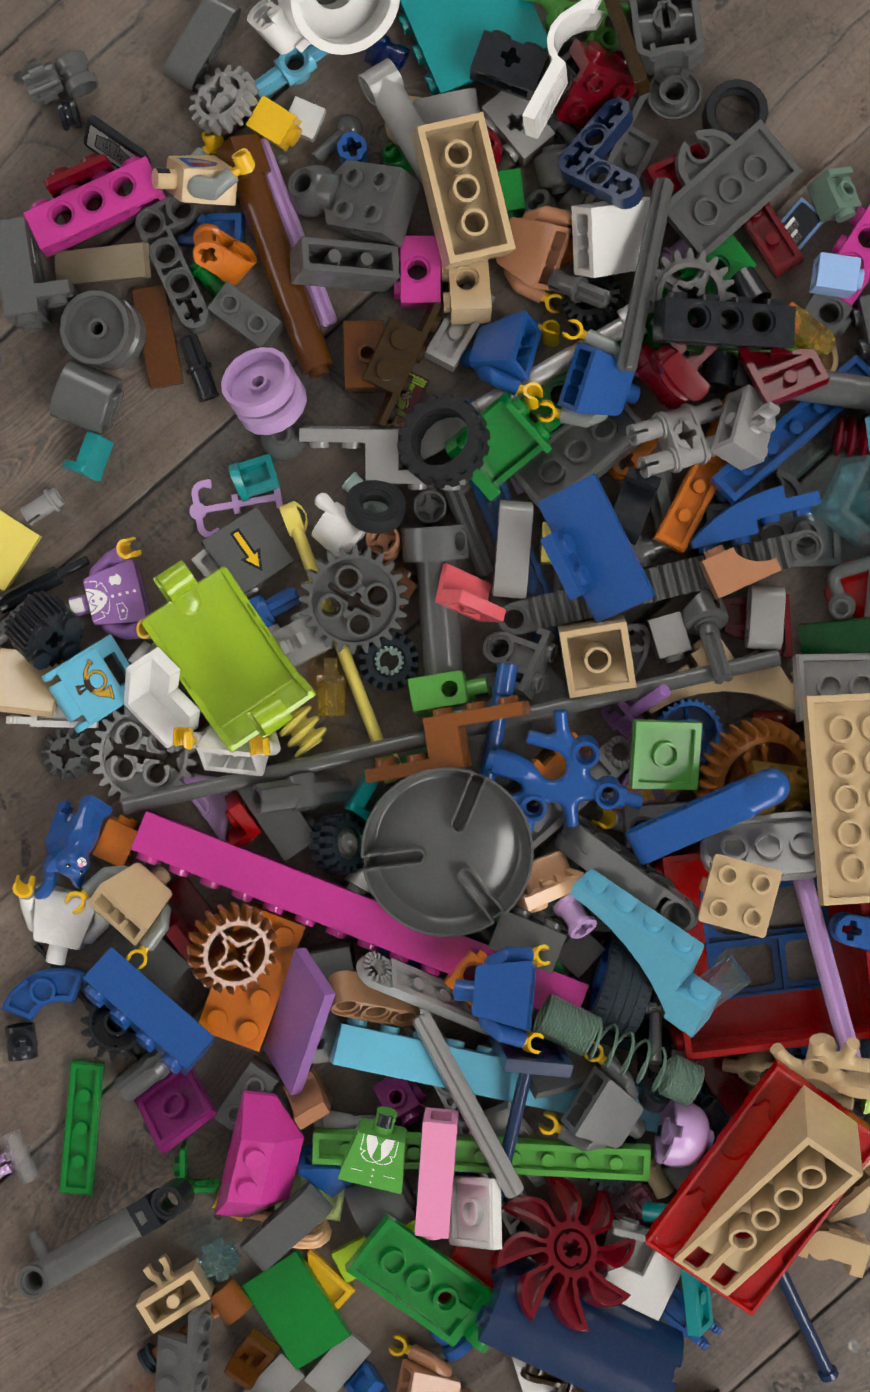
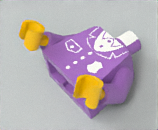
M135 537L121 539L117 543V547L105 553L90 569L89 577L83 579L86 594L69 598V605L78 616L91 613L94 625L102 626V629L107 634L125 640L151 639L141 624V620L151 614L139 563L135 559L128 560V558L140 556L142 552L141 550H131L130 544L133 540H136Z

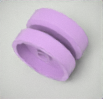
M259 347L246 351L233 360L225 370L221 381L222 394L245 429L258 435L278 433L294 424L303 413L307 402L306 389L284 353L274 348Z

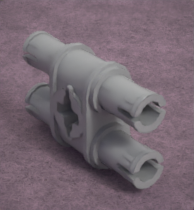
M715 398L695 406L684 403L680 408L667 412L658 411L652 416V419L628 425L626 428L627 436L640 433L628 439L632 446H637L640 443L657 438L662 450L638 458V468L651 465L645 470L639 471L640 475L643 478H648L665 471L679 473L683 468L695 464L704 465L712 456H716V454L711 452L715 435L705 438L701 425L720 420L723 408L712 411L715 407L723 405L720 399Z

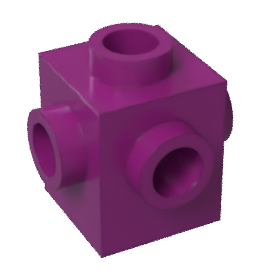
M389 1076L373 1086L380 1100L377 1108L389 1107L397 1112L395 1125L407 1127L420 1120V1114L425 1111L426 1107L422 1100L427 1097L418 1082Z

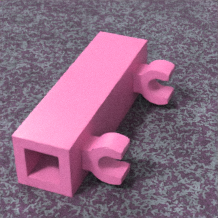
M425 1107L415 1236H423L428 1240L449 1239L459 1110Z

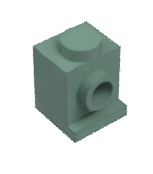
M851 166L827 169L806 186L821 222L836 220L837 223H843L856 215L855 210L862 206L856 193V188L849 177L853 173Z

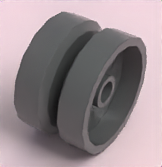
M89 290L78 294L67 304L61 316L60 335L64 347L72 357L100 369L118 370L129 366L139 357L145 345L146 327L142 315L133 304L106 291Z

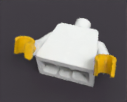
M211 725L201 732H193L194 729L190 727H175L173 729V746L183 745L188 750L196 748L204 770L263 776L268 757L277 755L281 749L276 731L265 738L258 734L235 751L230 752Z
M17 875L13 884V892L19 897L20 908L28 930L33 932V939L49 944L46 962L55 965H65L68 948L80 950L85 944L94 943L108 929L109 922L88 903L91 897L85 900V910L78 915H74L72 911L81 904V900L74 898L66 905L65 897L72 891H80L55 886L49 897L46 899H36L33 895L36 877L31 875L28 884H25L20 880V875Z

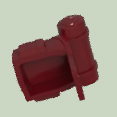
M648 343L641 344L637 369L634 375L641 378L658 397L657 400L662 405L664 404L669 410L672 408L677 409L682 404L687 403L689 399L692 401L701 400L708 393L710 385L697 372V369L718 347L704 346L700 354L689 355L686 358L683 355L686 351V345L665 344L654 350Z

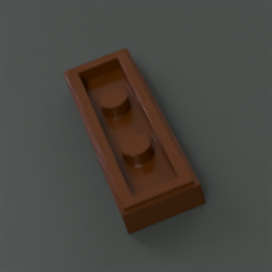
M164 285L131 290L134 306L142 315L146 327L143 353L150 388L154 390L184 384L167 291Z

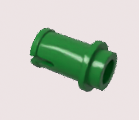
M194 262L189 267L193 277L198 278L214 299L225 282Z

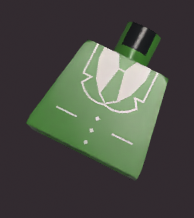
M460 670L408 679L413 712L421 720L422 718L433 717L432 710L452 707L453 713L465 711L464 704L473 703V700L490 697V689L486 677L469 680L464 672ZM458 691L456 695L451 697L453 692Z
M379 1107L377 1108L375 1120L367 1118L359 1120L342 1158L338 1176L339 1180L401 1194L405 1171L407 1129L395 1125L397 1112L394 1109Z

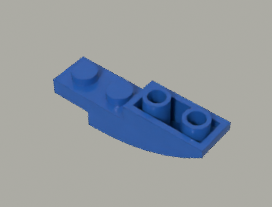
M782 485L741 499L733 506L725 508L703 525L692 537L688 550L698 548L699 554L718 547L717 543L730 540L731 546L751 542L750 535L759 533L757 519H760V524L764 525L780 521L779 514L792 511L793 517L813 513L812 506L822 504L819 490L786 498Z

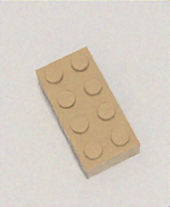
M479 112L417 126L411 138L443 270L510 254L516 247L484 113Z

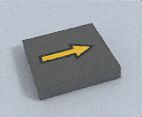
M257 507L201 542L202 547L216 567L225 566L244 594L294 562Z

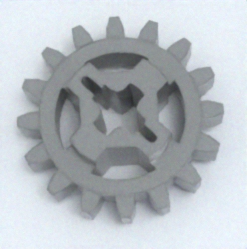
M230 64L227 65L224 72L218 67L215 69L214 76L210 77L206 74L204 76L206 82L203 85L197 84L195 86L199 91L198 94L190 96V100L194 103L189 107V111L193 115L191 118L208 135L213 131L216 136H220L223 129H226L228 133H232L233 125L237 123L239 126L244 125L242 118L244 116H252L253 113L249 110L250 106L258 104L257 99L254 97L259 93V89L255 86V80L241 66L234 69Z

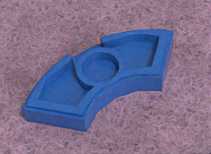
M54 966L39 970L22 980L9 993L1 1009L32 1021L40 1009L49 1003L59 1001L74 1003L84 982L83 977L87 974V970L72 966Z

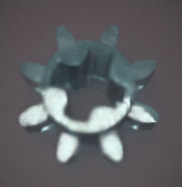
M223 1237L212 1240V1244L201 1248L204 1253L198 1263L206 1273V1278L216 1275L217 1282L228 1280L229 1275L239 1272L237 1265L242 1255L239 1254L234 1241L225 1244Z

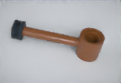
M233 1276L218 1284L209 1299L211 1301L213 1321L219 1317L226 1325L238 1320L253 1305L250 1298ZM188 1323L176 1332L187 1335ZM149 1343L137 1352V1356L142 1367L149 1374H153L156 1372L157 1346L155 1347Z

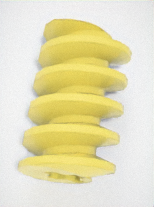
M310 705L298 707L290 714L293 720L284 725L279 733L281 737L292 736L287 743L288 748L300 747L294 755L296 759L323 741L321 737L327 730L326 727L314 728L319 720L318 716L307 718L306 715L312 708Z

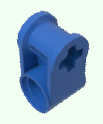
M838 912L829 919L828 932L834 940L870 952V915L867 917L849 912ZM843 925H851L852 931L842 932Z

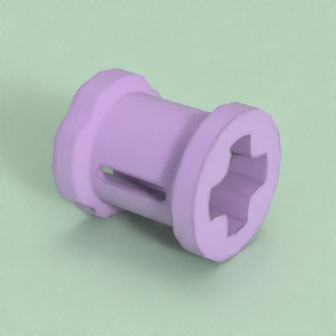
M570 894L560 899L554 906L555 914L558 917H562L568 926V934L571 938H582L588 935L597 925L596 919L593 916H589L582 903Z

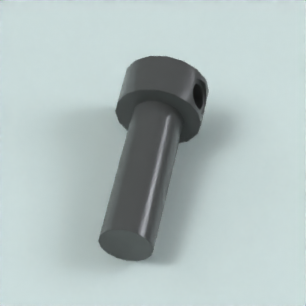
M467 524L401 528L403 562L417 563L424 676L458 670L463 671L459 613L435 603L442 565L450 564L456 567V559L469 558Z

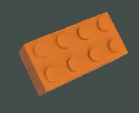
M244 901L243 904H249L252 911L259 909L264 914L263 918H268L272 922L270 929H274L278 937L274 942L278 945L279 951L271 953L276 959V964L266 965L269 970V976L260 974L258 976L259 985H255L252 981L247 983V992L242 991L237 986L234 995L229 994L226 987L221 993H218L212 986L198 1023L212 1035L259 1052L276 1010L294 951L299 948L307 925L295 921V916L285 912L280 915L264 909L263 904L258 902ZM234 926L233 931L241 927L245 929L247 926ZM229 941L230 952L232 951L238 957L239 954L235 950L236 946L232 945ZM255 946L249 951L248 959L253 954ZM230 965L224 969H222L221 967L219 969L231 970L237 968L238 966Z

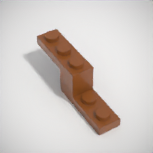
M518 695L498 698L497 706L486 707L485 701L464 704L465 711L453 713L452 707L432 710L433 717L422 718L429 759H427V753L406 756L407 763L395 765L394 758L374 761L375 768L365 770L366 782L372 783L408 777L414 773L436 767L462 768L472 766L466 725L530 715L529 701H518Z

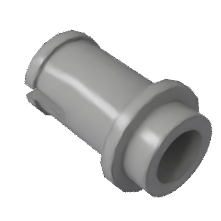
M46 488L43 490V495L20 508L23 517L31 526L53 511H61V506L65 502L55 488L50 490Z

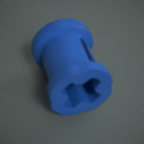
M347 132L341 136L337 143V152L341 165L346 160L367 163L368 151L364 137L356 132ZM349 147H355L357 151L356 156H350Z

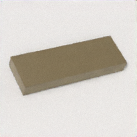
M145 242L67 250L54 254L56 280L68 279L73 285L151 278L149 243Z

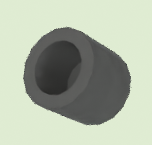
M69 360L57 381L50 404V415L102 435L114 424L124 397V391L122 390L123 381L118 377L85 364Z
M405 1174L401 1194L360 1184H353L344 1190L349 1209L366 1239L387 1213L405 1226L416 1220L417 1197Z

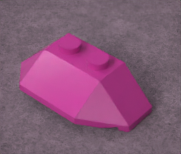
M243 1090L215 1207V1215L249 1218L289 1199L304 1136L276 1094Z

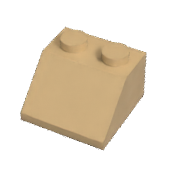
M624 615L613 616L601 622L590 620L557 626L570 698L637 687L627 622Z

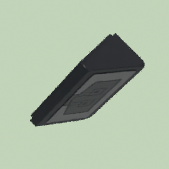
M89 116L84 136V144L87 148L99 155L106 154L110 163L118 169L122 167L121 164L132 157L142 158L146 156L151 163L144 149L96 116Z

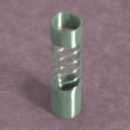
M553 993L546 997L536 1016L533 1032L541 1033L546 1040L552 1041V1043L555 1042L558 1046L561 1045L564 1049L567 1048V1050L583 1056L591 1047L599 1029L597 1040L588 1056L590 1061L593 1059L602 1037L610 1028L615 1027V1041L605 1061V1068L610 1065L619 1043L627 1035H631L630 1053L621 1068L620 1075L623 1076L626 1073L636 1049L642 1043L647 1042L648 1052L646 1061L638 1073L636 1083H640L643 1079L650 1059L656 1052L663 1050V1066L654 1080L652 1091L658 1088L660 1095L678 1102V1104L684 1105V1107L689 1106L695 1100L705 1076L703 1066L691 1062V1060L685 1059V1057L679 1056V1054L667 1060V1052L664 1047H659L651 1053V1044L648 1039L640 1041L635 1046V1036L632 1031L626 1032L618 1039L619 1029L616 1024L609 1025L602 1032L603 1021L600 1016L590 1013V1011L587 1012L584 1008L581 1009L578 1005L575 1006L572 1002L569 1003V1001L563 1000V998L557 997Z

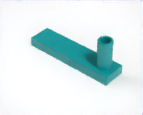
M645 1202L642 1208L643 1221L653 1223L668 1204ZM681 1269L688 1336L701 1337L713 1324L710 1288Z

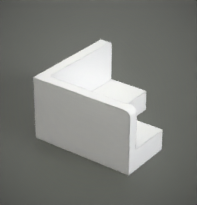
M157 647L126 668L124 705L166 748H169L173 745V729L175 727H190L194 730L198 728L200 709L178 688L180 668Z

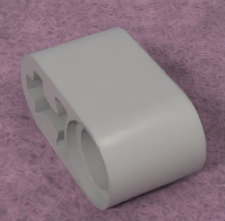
M749 586L745 620V648L781 650L786 603L784 587Z

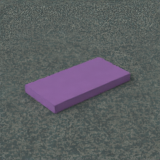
M299 948L294 951L263 1047L290 1095L301 1094L336 994L306 948Z

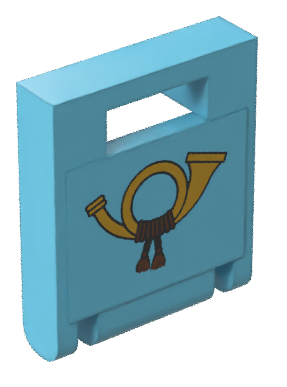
M111 634L103 637L41 676L44 682L52 680L55 676H58L60 681L48 689L69 722L74 721L80 716L84 717V721L73 727L77 733H80L124 705L125 682L119 685L103 658L111 654L125 677L126 668L130 664Z

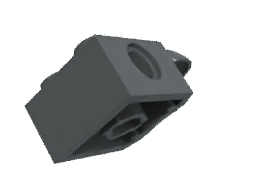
M629 0L633 40L646 75L653 77L650 82L651 92L647 96L650 108L658 116L667 120H680L688 117L697 109L702 99L700 81L691 72L692 69L704 61V36L699 1ZM671 94H679L682 96L678 100H670L667 98Z
M346 160L335 173L329 167L321 164L301 167L291 174L288 181L290 201L299 215L316 217L325 212L327 225L348 239L398 247L403 245L421 185L417 179L402 167Z

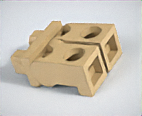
M826 1218L798 1256L807 1259L808 1254H810L817 1260L833 1259L842 1262L849 1275L863 1278L870 1255V1242L860 1228L838 1221L830 1223Z

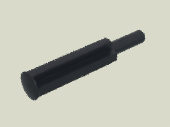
M83 556L60 569L53 566L0 593V611L5 614L24 602L28 594L32 596L35 591L39 594L41 590L47 592L63 584L62 578L90 564L88 557Z

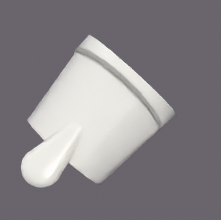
M326 493L318 494L315 498V505L325 511V513L315 525L311 536L325 549L330 550L335 557L339 556L340 545H343L347 553H351L353 545L357 544L360 553L366 546L367 532L355 528L348 521L345 514V506L338 502L334 503Z

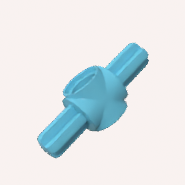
M310 44L302 53L295 47L287 54H280L273 61L275 67L255 80V86L259 89L257 97L260 99L262 95L268 97L285 84L291 87L294 84L298 85L306 82L311 72L318 68L316 62L329 53ZM293 59H300L304 62V65L298 70H291L287 67L289 61Z

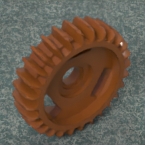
M754 717L751 723L741 720L740 728L729 725L730 733L728 735L719 732L721 740L717 744L709 742L713 748L710 754L702 753L706 762L704 765H699V770L702 772V775L698 777L700 787H698V790H694L696 796L701 797L752 775L749 769L752 761L780 764L769 752L768 746L771 742L781 749L784 765L807 768L806 744L803 740L799 739V735L780 722H774L767 718L762 721Z

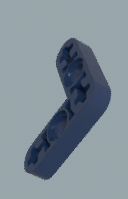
M612 98L605 102L558 159V166L563 178L568 183L617 208L631 209L638 205L643 198V191L638 178L634 174L603 159L633 122L630 106L625 99ZM594 136H604V139L597 145L591 146L587 144ZM600 173L609 174L604 182L592 183L596 175Z

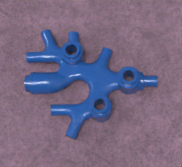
M566 709L553 711L555 730L552 734L529 730L526 743L554 750L563 756L566 770L559 779L548 780L544 778L533 763L517 753L497 748L496 751L489 749L484 769L490 770L492 775L520 783V791L510 794L523 810L531 829V834L535 822L545 817L547 804L551 802L557 803L562 807L565 826L567 827L579 825L578 805L583 801H596L601 808L608 810L616 807L622 809L624 805L636 809L641 808L643 796L628 792V787L621 786L615 777L603 776L596 780L591 776L590 768L597 764L600 757L598 743L589 735H581L576 739L572 736L569 730ZM583 746H588L591 748V750L587 753H583L580 751V748ZM611 787L613 791L611 793H604L603 789ZM530 800H536L539 802L535 806H531L528 804Z

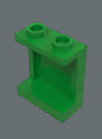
M507 391L480 413L487 422L486 428L490 431V440L487 443L490 449L488 456L484 455L483 466L480 470L476 469L472 473L474 476L471 480L490 501L501 493L499 486L542 450L549 453L552 450L549 438L552 437L550 431L540 420L534 423L528 416L531 411L519 396L513 399ZM466 425L445 442L447 454L452 460L461 453L466 444L468 433Z

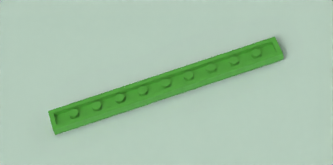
M314 1127L312 1164L341 1165L342 1158L355 1129ZM407 1132L405 1169L419 1170L422 1132ZM457 1134L455 1171L493 1173L473 1135ZM497 1136V1138H498V1140H499V1142H500V1144H501V1146H502L503 1138H504V1137ZM518 1137L512 1166L517 1175L649 1181L651 1145L623 1143L618 1148L606 1146L604 1149L581 1151L560 1139Z

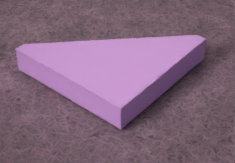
M193 773L195 775L194 778L184 777L183 781L185 784L215 778V776ZM232 791L192 800L201 815L214 830L218 839L225 841L229 822L225 811L228 809L225 796Z

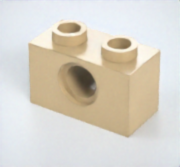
M488 260L443 270L441 262V282H448V292H443L444 313H450L451 325H465L480 322V324L491 323L492 302ZM467 283L470 284L472 288L462 289L459 287V285Z

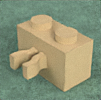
M164 1253L159 1258V1262L164 1268L163 1275L161 1272L155 1271L151 1263L144 1266L143 1272L149 1280L156 1284L141 1293L136 1307L153 1334L211 1298L215 1284L198 1258L173 1272L171 1260L167 1253Z

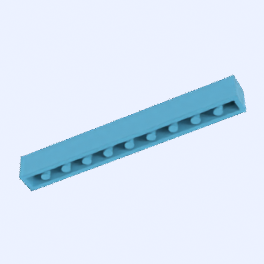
M347 1018V1022L338 1021L329 1061L333 1065L447 1088L417 1031H413L412 1036L399 1034L400 1028L380 1024V1029L367 1027L368 1021ZM445 1038V1042L473 1094L512 1102L519 1073L505 1072L499 1062L498 1055H496L492 1047L478 1044L477 1050L464 1048V1041ZM529 1088L525 1105L565 1113L580 1088L534 1099ZM643 1108L639 1118L645 1121L646 1131L657 1133L661 1112L651 1113Z

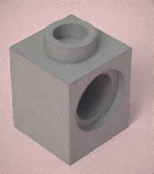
M680 611L645 621V625L651 633V645L655 659L664 658L667 664L684 659L683 652L692 650Z

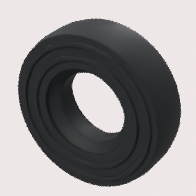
M379 480L360 482L349 490L345 499V514L348 521L355 528L367 533L380 534L390 532L402 523L405 516L406 502L403 493L396 486ZM368 501H379L386 504L388 509L384 512L375 513L367 511L362 505Z

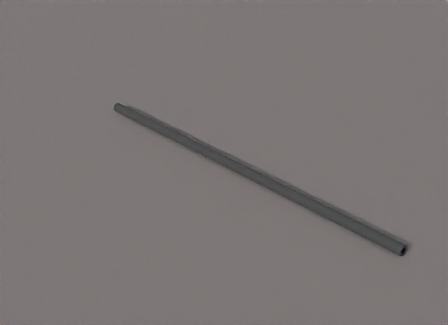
M776 649L728 660L732 676H738L781 666V659ZM710 665L636 681L637 687L575 698L566 697L530 706V715L507 718L505 728L554 718L553 711L557 709H566L567 714L641 698L662 684L667 685L670 691L711 682L714 681ZM489 722L466 725L467 736L487 733ZM421 730L268 765L263 776L233 773L123 798V810L125 815L247 788L259 783L282 780L296 774L317 772L426 747L425 732Z

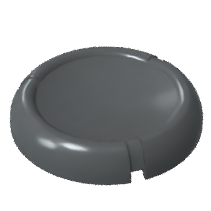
M458 767L426 769L414 773L393 785L373 808L366 822L361 842V858H364L365 865L363 869L364 877L378 904L387 914L405 927L437 937L468 935L495 923L494 918L501 913L505 916L516 905L528 884L533 866L534 848L531 829L517 801L505 788L491 778L475 773L472 770Z

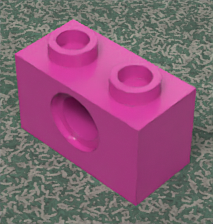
M405 236L402 247H398L401 279L394 283V300H401V310L427 309L434 302L441 304V257L436 237ZM414 266H421L426 270L427 274L420 280H414L408 275V272Z

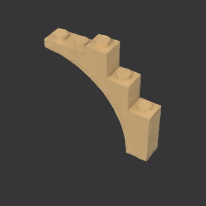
M701 638L691 645L694 650L687 654L694 666L690 668L686 664L675 672L710 665ZM722 641L727 660L734 659V657ZM755 649L746 656L759 654L760 652L758 649ZM777 666L733 676L730 682L724 681L722 684H715V681L672 690L670 696L647 710L646 713L651 714L673 701L696 694L726 691L746 693L769 700L796 715L793 672L790 673L793 678L790 681L781 667Z

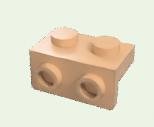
M558 849L533 860L528 884L516 906L529 912L541 911L548 907L549 902L569 895L573 884L584 873L570 868L566 855Z

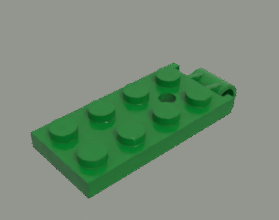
M387 1213L346 1263V1272L452 1347L464 1335L466 1340L475 1349L485 1353L490 1346L478 1341V1325L475 1324V1319L482 1305L487 1306L493 1296V1289L422 1237L415 1236V1232ZM442 1292H449L451 1294L447 1301L438 1299Z

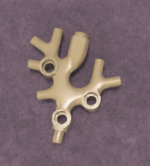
M826 1033L814 1034L810 1037L805 1059L792 1056L781 1043H775L769 1051L747 1053L746 1057L741 1056L739 1060L724 1058L722 1062L723 1072L737 1073L738 1077L742 1078L745 1082L756 1085L760 1081V1074L774 1063V1056L810 1082L809 1079L821 1080L834 1090L844 1094L826 1093L848 1110L853 1109L854 1098L870 1100V1059L855 1055L860 1047V1042L854 1037L848 1038L842 1049L837 1051L835 1039L831 1035Z

